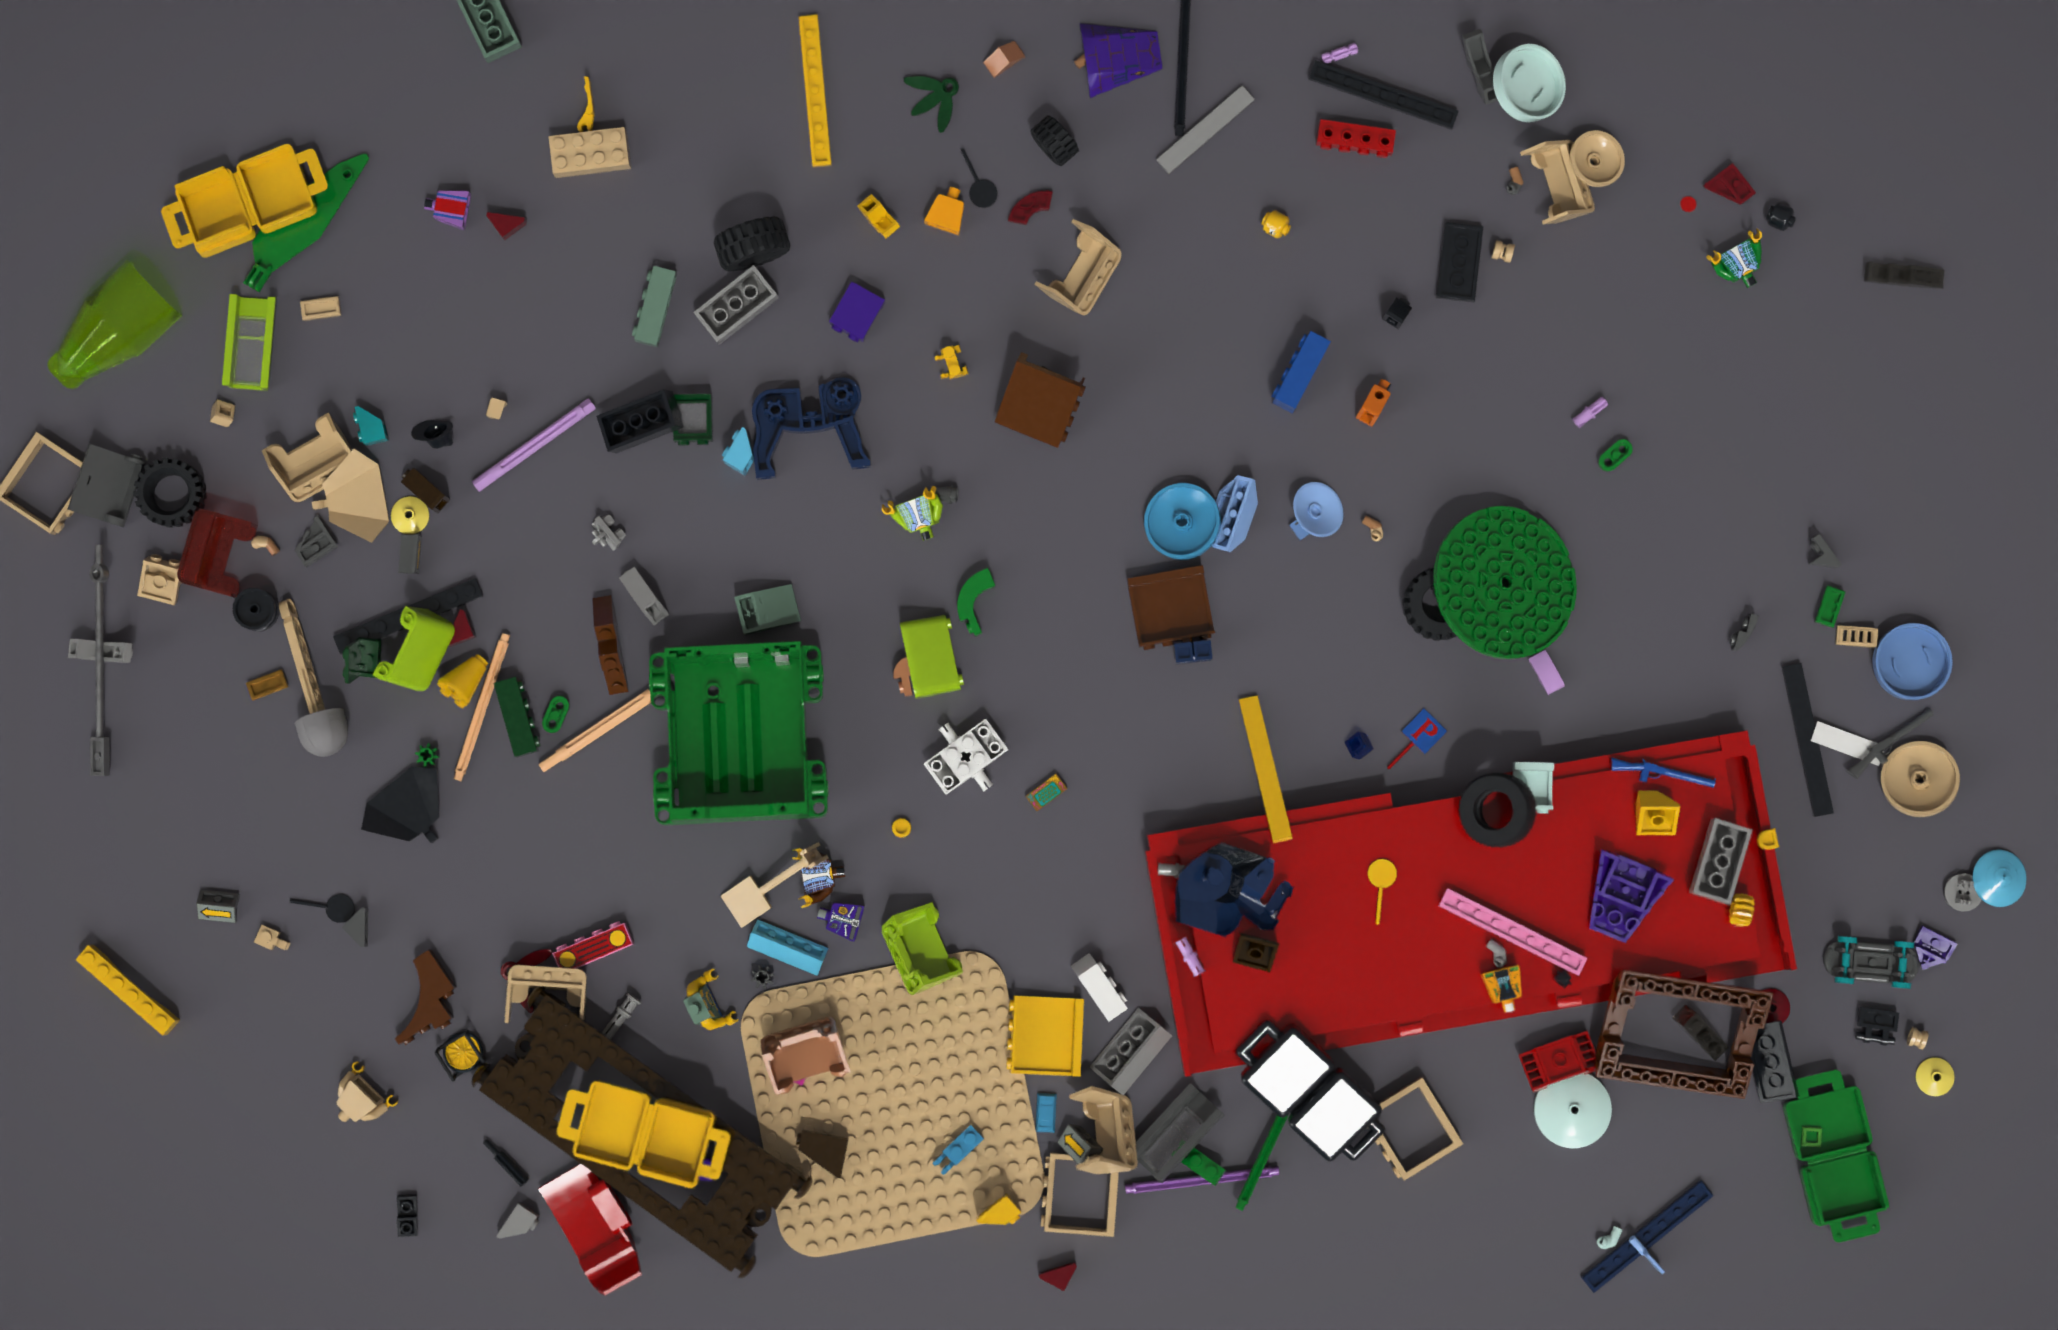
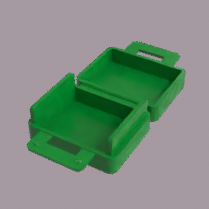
M1839 1070L1797 1079L1796 1085L1799 1096L1797 1099L1786 1101L1783 1104V1111L1795 1157L1808 1163V1165L1800 1168L1799 1174L1812 1223L1817 1226L1830 1224L1833 1239L1838 1243L1877 1234L1880 1231L1877 1212L1887 1210L1889 1208V1201L1877 1155L1866 1148V1146L1872 1143L1873 1138L1860 1089L1852 1085L1845 1087ZM1832 1083L1833 1090L1813 1095L1808 1093L1807 1088ZM1802 1127L1822 1128L1821 1147L1801 1146ZM1807 1131L1806 1142L1817 1143V1132ZM1866 1216L1867 1224L1843 1230L1841 1221Z

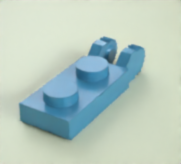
M970 1125L943 1150V1153L933 1162V1165H939L947 1156L951 1162L941 1171L943 1175L946 1174L984 1138Z

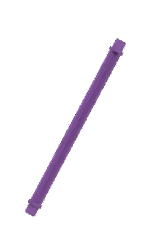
M1264 1167L1260 1178H1271L1272 1176L1279 1175V1167ZM1252 1169L1225 1172L1218 1183L1247 1180ZM1200 1175L1165 1179L1163 1183H1160L1158 1180L1133 1182L1132 1184L1125 1185L1126 1193L1136 1194L1155 1190L1208 1185L1211 1183Z

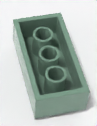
M457 0L487 63L522 47L500 0Z

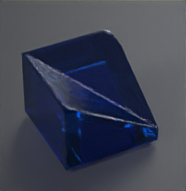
M1359 731L1344 742L1352 758L1358 760L1374 749L1367 735Z

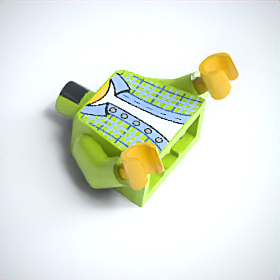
M932 486L931 492L925 487L923 496L896 505V508H893L894 503L889 500V508L882 504V512L890 515L910 533L920 530L924 541L934 537L930 526L939 523L943 504L938 495L935 494L936 487Z

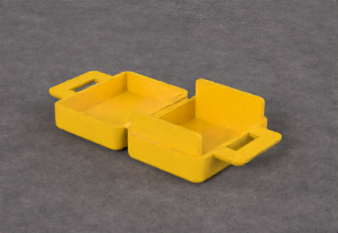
M284 144L239 162L236 167L237 172L235 173L221 166L176 184L174 187L178 201L161 209V214L173 246L179 249L194 243L195 249L200 256L208 258L253 240L256 236L254 229L256 224L263 233H270L315 215L317 207L313 195L323 192L328 188L315 150L307 149L296 153L291 145ZM305 162L308 163L315 182L308 185L301 164ZM181 211L190 232L185 235H181L174 214Z
M596 1080L590 1085L588 1094L576 1090L568 1091L557 1128L559 1137L575 1141L573 1153L576 1157L622 1170H629L636 1164L641 1175L688 1188L695 1187L699 1182L700 1176L710 1179H718L720 1177L730 1141L728 1132L713 1128L716 1120V1115L713 1111L666 1098H660L655 1102V1105H652L651 1096L648 1093L601 1080ZM576 1103L585 1105L578 1130L570 1128ZM710 1140L717 1141L711 1166L704 1165Z

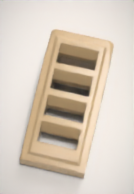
M1837 625L1835 645L1876 648L1878 628ZM1844 630H1847L1846 641H1843ZM1852 631H1855L1854 642H1851ZM1860 632H1863L1862 642H1859ZM1868 632L1871 633L1870 643H1867Z

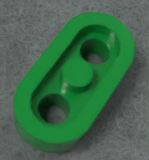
M1625 439L1618 440L1599 457V467L1606 472L1614 470L1631 455L1633 451L1632 444ZM1620 446L1625 448L1624 453L1619 452ZM1605 459L1611 461L1609 466L1604 463Z
M556 696L551 700L542 721L545 731L556 733L561 729L570 708L569 701L565 697ZM560 702L564 705L561 710L557 708V704ZM551 720L556 721L555 727H550L549 723Z

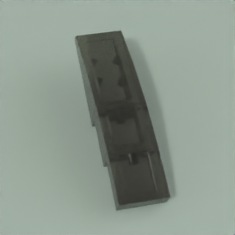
M1866 262L1864 282L1943 289L1944 270L1916 265L1905 266L1892 263Z

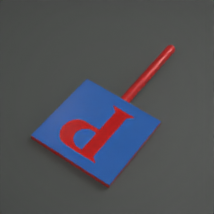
M1423 709L1401 731L1411 743L1387 766V769H1391L1413 745L1426 754L1447 730Z

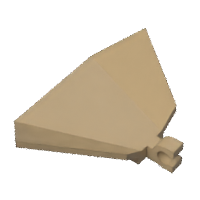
M353 449L323 483L326 500L313 501L312 508L313 510L328 508L329 522L372 543L389 523L384 486L382 484L379 464Z

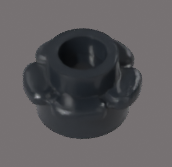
M1563 970L1562 972H1556L1554 980L1560 986L1566 988L1568 984L1571 985V976Z

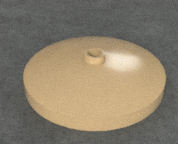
M1926 741L1909 742L1896 748L1887 757L1888 762L1883 765L1881 771V786L1888 802L1898 811L1913 817H1928L1945 810L1955 799L1960 785L1959 769L1952 755L1941 746ZM1918 780H1923L1924 783H1920V782L1917 783V781H1918Z

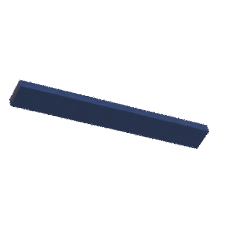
M1700 1180L1632 1236H1635L1648 1250L1714 1195ZM1627 1239L1581 1278L1590 1290L1595 1293L1641 1254Z

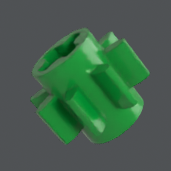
M429 743L427 748L420 745V752H415L416 755H419V759L416 762L420 763L423 761L424 767H427L428 763L435 765V758H440L435 753L438 748L431 749V744ZM429 752L431 758H427L426 761V757H423V754Z

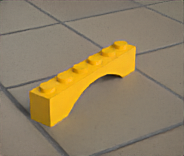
M88 945L75 959L162 1036L168 1035L180 1021L165 1006L134 984L95 945Z

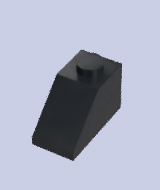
M1395 298L1382 320L1399 329L1412 309L1409 306L1410 303L1404 298Z

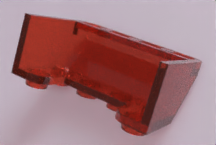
M198 510L193 516L177 572L178 580L186 585L236 598L240 589L239 582L232 577L224 575L234 539L241 541L252 540L258 525L213 511Z

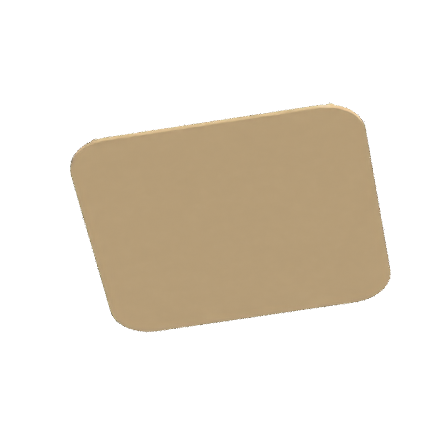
M974 951L948 954L949 958L955 957L961 962L963 973L914 995L908 993L896 965L769 990L755 997L745 1009L741 1020V1036L763 1149L783 1164L787 1162L806 1179L810 1175L813 1178L809 1191L802 1198L794 1199L797 1192L791 1189L776 1209L781 1235L786 1243L798 1253L811 1257H822L981 1225V1223L976 1221V1217L1006 1193L1021 1210L1019 1216L1030 1211L1039 1201L1044 1189V1170L1025 1074H1011L1009 1069H1006V1060L1010 1058V1050H1007V1040L1011 1038V1030H1008V1020L1012 1019V1011H1009L1010 999L1007 984L1001 968L990 957ZM825 1017H833L839 1031L850 1072L841 1077L832 1075L830 1071L807 1077L803 1086L793 1082L790 1092L775 1095L762 1057L761 1039L782 1030ZM972 1125L984 1140L943 1175L941 1173L942 1169L951 1160L946 1156L939 1165L934 1166L933 1162L943 1153L947 1146L966 1128ZM804 1129L849 1139L841 1178L835 1177L798 1150L799 1145H796L798 1133L802 1134Z

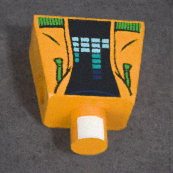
M1519 965L1481 973L1482 980L1492 1002H1502L1504 1013L1516 1010L1513 999L1519 998L1522 995Z

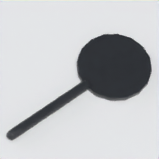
M962 148L961 152L976 181L970 188V200L977 207H990L997 199V188L989 180L978 179L965 150Z
M343 894L332 896L327 904L290 899V903L326 908L327 916L336 923L348 921L354 913L353 901Z

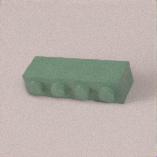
M653 266V270H649L647 275V281H649L648 289L644 288L642 295L644 304L643 307H639L637 318H640L639 323L634 326L632 333L636 342L654 347L659 346L677 277L676 271Z

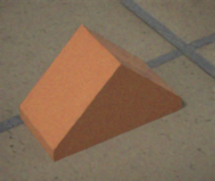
M1013 41L998 47L983 63L995 78L1025 58V55L1016 42Z

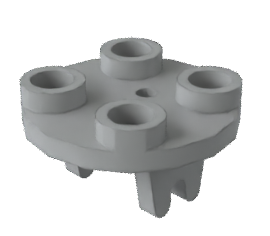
M1967 873L1957 874L1948 879L1944 888V897L1948 906L1963 912L1970 911L1980 904L1982 899L1975 891L1972 875Z

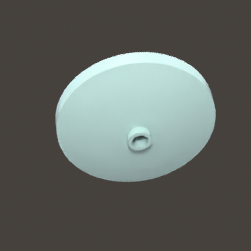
M1583 1073L1549 1085L1546 1089L1538 1091L1535 1097L1534 1117L1538 1128L1548 1140L1562 1147L1581 1148L1594 1143L1604 1134L1611 1120L1612 1106L1609 1094L1601 1082L1589 1074L1584 1075ZM1574 1106L1578 1109L1575 1114L1571 1112V1108Z

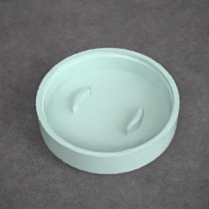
M1523 44L1505 52L1498 60L1493 74V87L1498 102L1511 117L1519 121L1536 122L1554 114L1563 102L1566 88L1563 70L1555 56L1542 46Z

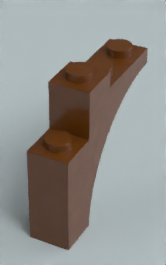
M612 596L592 598L594 629L598 641V656L605 675L609 695L629 692L621 656Z
M427 950L412 960L419 976L420 998L411 1022L401 1034L394 1038L398 1045L404 1043L406 1046L415 1040L414 1035L419 1032L422 1035L431 1029L430 1024H432L434 1029L441 1028L443 1030L451 1024L450 1020L454 1018L441 998L446 1000L454 994L453 990L457 987L432 950Z

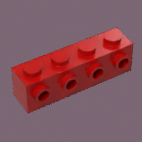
M1320 119L1316 145L1324 150L1338 148L1340 152L1349 153L1352 150L1358 151L1360 155L1373 153L1377 154V157L1388 158L1393 153L1396 130Z

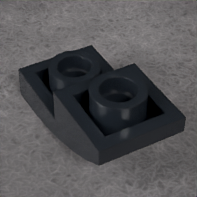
M417 1194L397 1195L398 1237L417 1236Z

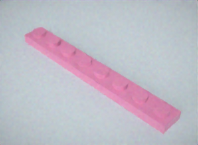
M1448 888L1438 905L1579 976L1587 960L1586 957Z

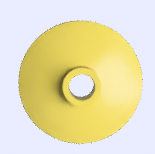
M412 496L404 497L394 504L391 510V521L394 527L401 533L408 535L421 532L428 524L429 510L427 505L419 498ZM408 511L412 512L411 518H406Z
M1935 1057L1924 1060L1918 1066L1915 1076L1920 1090L1930 1096H1941L1947 1093L1952 1088L1955 1078L1951 1065L1947 1061ZM1935 1074H1939L1940 1079L1938 1081L1934 1080Z

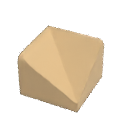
M491 398L486 413L487 417L499 420L503 408L508 403Z
M217 399L212 406L210 422L229 427L233 422L235 405Z

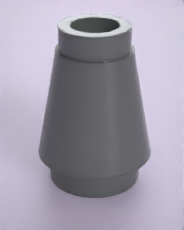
M953 485L936 487L935 494L938 495L942 502L952 504L953 502L957 503L959 491L958 487Z

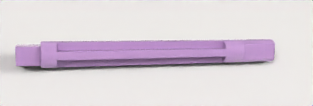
M589 398L475 478L472 481L473 485L479 492L594 411L596 409Z

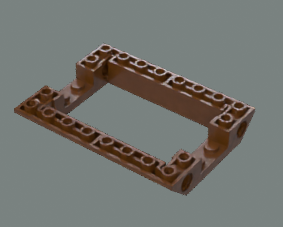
M1623 969L1613 981L1596 1048V1077L1745 1099L1754 1068V1063L1751 1060L1752 1050L1758 1028L1764 1029L1773 992ZM1636 990L1645 993L1742 1007L1726 1069L1622 1054L1624 1043L1621 1040V1035L1628 1008L1634 1009Z

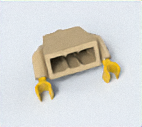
M358 1061L353 1063V1070L344 1076L338 1087L339 1099L337 1106L342 1109L338 1117L343 1122H347L350 1118L354 1122H357L359 1119L363 1121L374 1120L388 1111V1107L398 1104V1101L395 1104L389 1103V1098L394 1095H390L387 1098V1102L383 1103L385 1099L359 1075L365 1070V1066L363 1065L360 1070L355 1069L359 1063Z

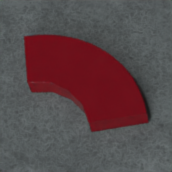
M1053 191L1033 192L1019 200L1013 207L1008 222L1027 225L1029 219L1035 213L1049 211Z

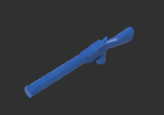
M1611 757L1612 771L1642 770L1639 779L1641 782L1647 783L1648 777L1656 779L1660 775H1666L1713 788L1715 786L1716 778L1713 780L1646 763L1644 759H1642V763H1630ZM1649 772L1659 774L1658 777H1651L1648 775Z

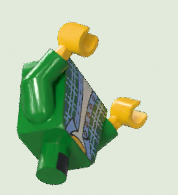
M1756 228L1757 233L1754 236L1751 230L1748 232V236L1752 239L1751 241L1748 239L1722 254L1713 250L1715 254L1713 258L1707 255L1706 258L1712 262V266L1718 276L1733 283L1742 279L1747 288L1757 283L1752 273L1760 268L1759 265L1762 258L1760 240L1762 232L1758 228Z

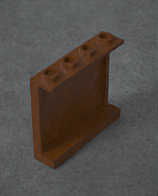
M1021 352L1009 380L995 423L1058 448L1061 442L1065 443L1069 432L1066 431V428L1071 427L1074 417L1071 416L1072 412H1077L1080 401H1077L1079 396H1083L1086 386L1083 385L1085 378L1083 377L1079 383L1026 361L1028 354Z
M1203 565L1127 579L1139 648L1143 647L1144 650L1154 649L1157 644H1162L1163 647L1172 646L1174 641L1181 640V643L1193 642L1192 638L1200 637V640L1212 638L1211 635L1215 634Z

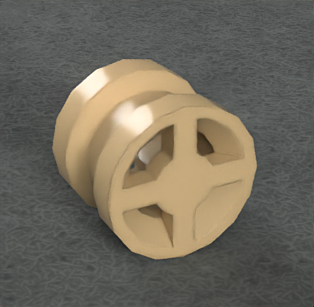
M1912 1027L1907 1037V1045H1915L1918 1049L1923 1050L1928 1040V1031H1918L1917 1028Z

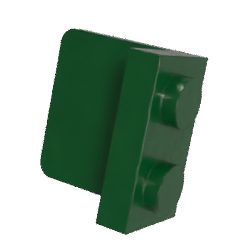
M358 637L344 648L343 659H345V667L343 668V678H345L346 684H350L359 676L376 678L373 676L377 665L381 663L380 639Z

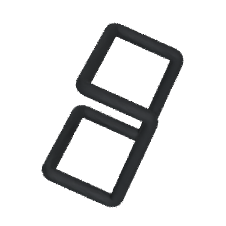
M465 1030L435 1050L436 1057L453 1082L456 1080V1077L463 1073L457 1072L452 1075L440 1056L439 1051L465 1035L482 1063L486 1062V1057H482L470 1038L469 1030Z

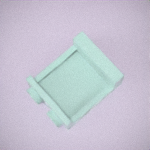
M1514 762L1513 776L1522 780L1532 791L1536 801L1537 813L1548 814V810H1553L1552 771H1554V763Z

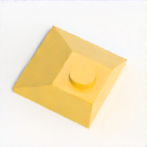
M1638 791L1636 801V834L1676 835L1680 804L1659 791Z
M1006 1193L978 1215L976 1221L981 1224L1006 1225L1010 1222L1012 1225L1020 1218L1021 1210Z

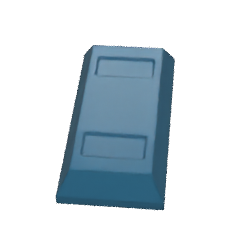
M1037 1093L1036 1132L1055 1133L1057 1094Z

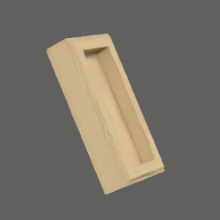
M338 296L300 301L303 321L341 316Z

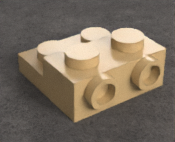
M157 554L148 556L143 560L137 596L175 605L177 603L179 587L183 581L185 565H181V562L176 559L162 560V556Z

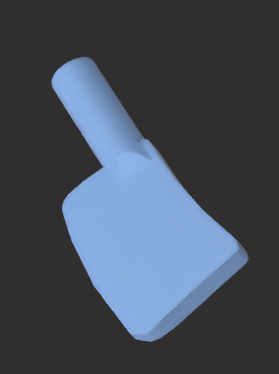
M1631 1236L1629 1242L1641 1255L1645 1256L1657 1271L1664 1274V1269L1648 1253L1642 1243L1635 1236Z

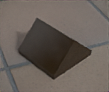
M1240 933L1233 963L1270 972L1279 943Z

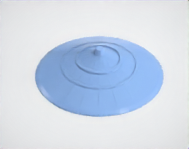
M1309 482L1301 486L1296 492L1293 502L1294 514L1298 523L1306 532L1317 537H1327L1333 535L1340 528L1343 521V506L1340 498L1332 488L1320 482Z

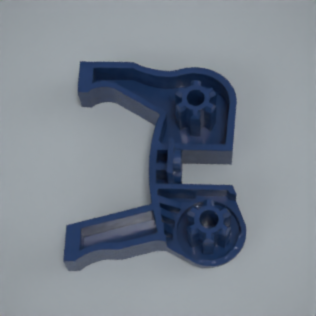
M845 377L836 378L826 384H821L819 386L820 415L816 411L806 412V416H803L800 388L769 389L760 393L752 406V417L756 426V440L753 447L756 479L776 478V472L772 468L771 460L784 432L809 434L835 428L852 470L871 468V462L863 452L862 441L854 424V418L861 402V391L858 385L853 380Z

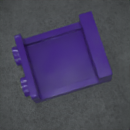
M851 281L829 320L832 325L831 328L838 333L843 331L849 334L848 338L857 343L859 340L864 342L865 336L876 316L885 305V300Z

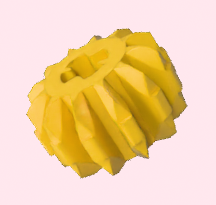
M1735 894L1733 896L1729 911L1731 924L1749 926L1754 910V899L1748 894Z

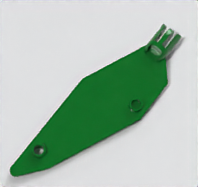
M361 154L343 161L324 174L328 188L323 192L313 195L317 207L315 215L270 233L259 231L252 242L255 264L243 284L249 285L250 288L260 293L272 272L321 238L369 161L367 154ZM351 173L350 177L346 178V175Z

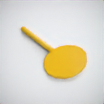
M1386 859L1374 861L1368 869L1370 882L1374 886L1379 887L1376 914L1377 925L1380 923L1383 888L1392 885L1397 876L1394 864Z

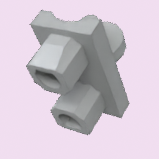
M609 514L602 518L598 516L592 524L595 528L592 532L595 537L592 543L594 545L600 543L603 548L609 545L613 551L619 547L626 534L620 528L615 532L610 530L609 527L614 524V519Z

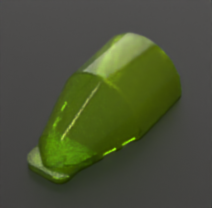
M127 259L85 298L57 353L48 361V369L63 386L68 389H75L85 380L117 364H122L130 358L141 355L182 315L134 268L133 263Z

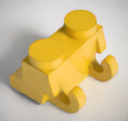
M959 345L947 346L940 350L943 355L934 357L935 361L945 359L949 373L940 375L941 379L948 377L956 379L969 374L966 366L962 367L963 371L960 369L955 351L957 354L961 353Z

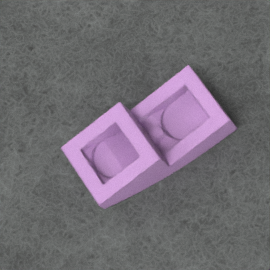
M1546 650L1529 658V663L1548 695L1565 686Z

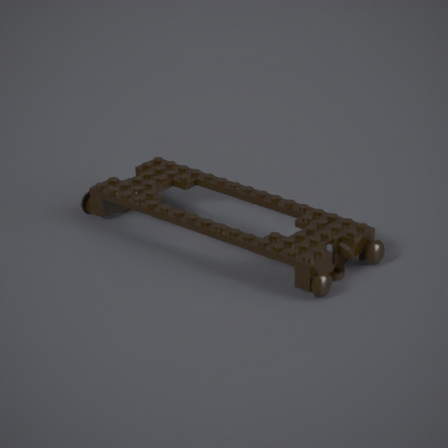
M546 986L536 987L530 994L527 1005L529 1009L534 1004L538 1007L524 1025V1029L530 1034L522 1036L515 1045V1054L519 1061L506 1054L500 1059L492 1072L488 1070L491 1064H483L472 1077L471 1084L473 1088L478 1083L481 1084L480 1092L730 1272L735 1268L741 1272L738 1278H745L756 1264L755 1254L750 1258L745 1253L758 1236L756 1232L746 1225L760 1227L766 1224L772 1215V1208L776 1210L791 1189L797 1192L794 1199L802 1198L812 1185L813 1178L811 1175L806 1179L801 1175L800 1171L787 1162L783 1164L718 1116H716L713 1128L728 1132L730 1135L722 1167L729 1175L708 1205L691 1194L681 1209H678L626 1170L576 1157L573 1153L575 1141L561 1138L557 1134L559 1122L554 1118L565 1102L550 1092L571 1061L587 1072L599 1056L657 1099L666 1098L695 1107L706 1108L565 1007L566 1003L552 993L548 994L544 991ZM524 1040L530 1042L531 1048L529 1051H524L521 1048V1043ZM762 1209L766 1212L764 1220L757 1219V1210Z

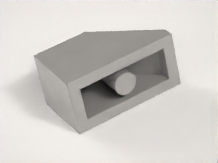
M521 1202L518 1203L496 1237L500 1239L524 1234L530 1229L533 1231L539 1223V1220H537L539 1214Z

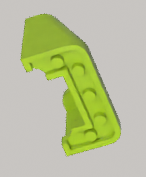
M405 606L400 621L402 626L408 629L409 632L394 664L387 661L379 663L373 676L415 691H425L430 686L453 638L455 628L450 621L429 609Z
M946 615L900 622L915 698L920 699L961 690L960 686L964 685L962 674H958L948 630L952 629L950 617L946 618Z
M933 902L893 915L882 926L885 942L910 995L925 991L963 973L961 962L955 957L949 958L934 925L938 921L939 912L934 907Z

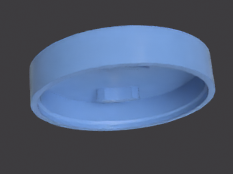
M1920 623L1903 624L1887 631L1878 641L1872 658L1873 671L1880 686L1890 695L1910 701L1930 697L1941 690L1950 677L1953 663L1952 653L1945 638L1934 628Z

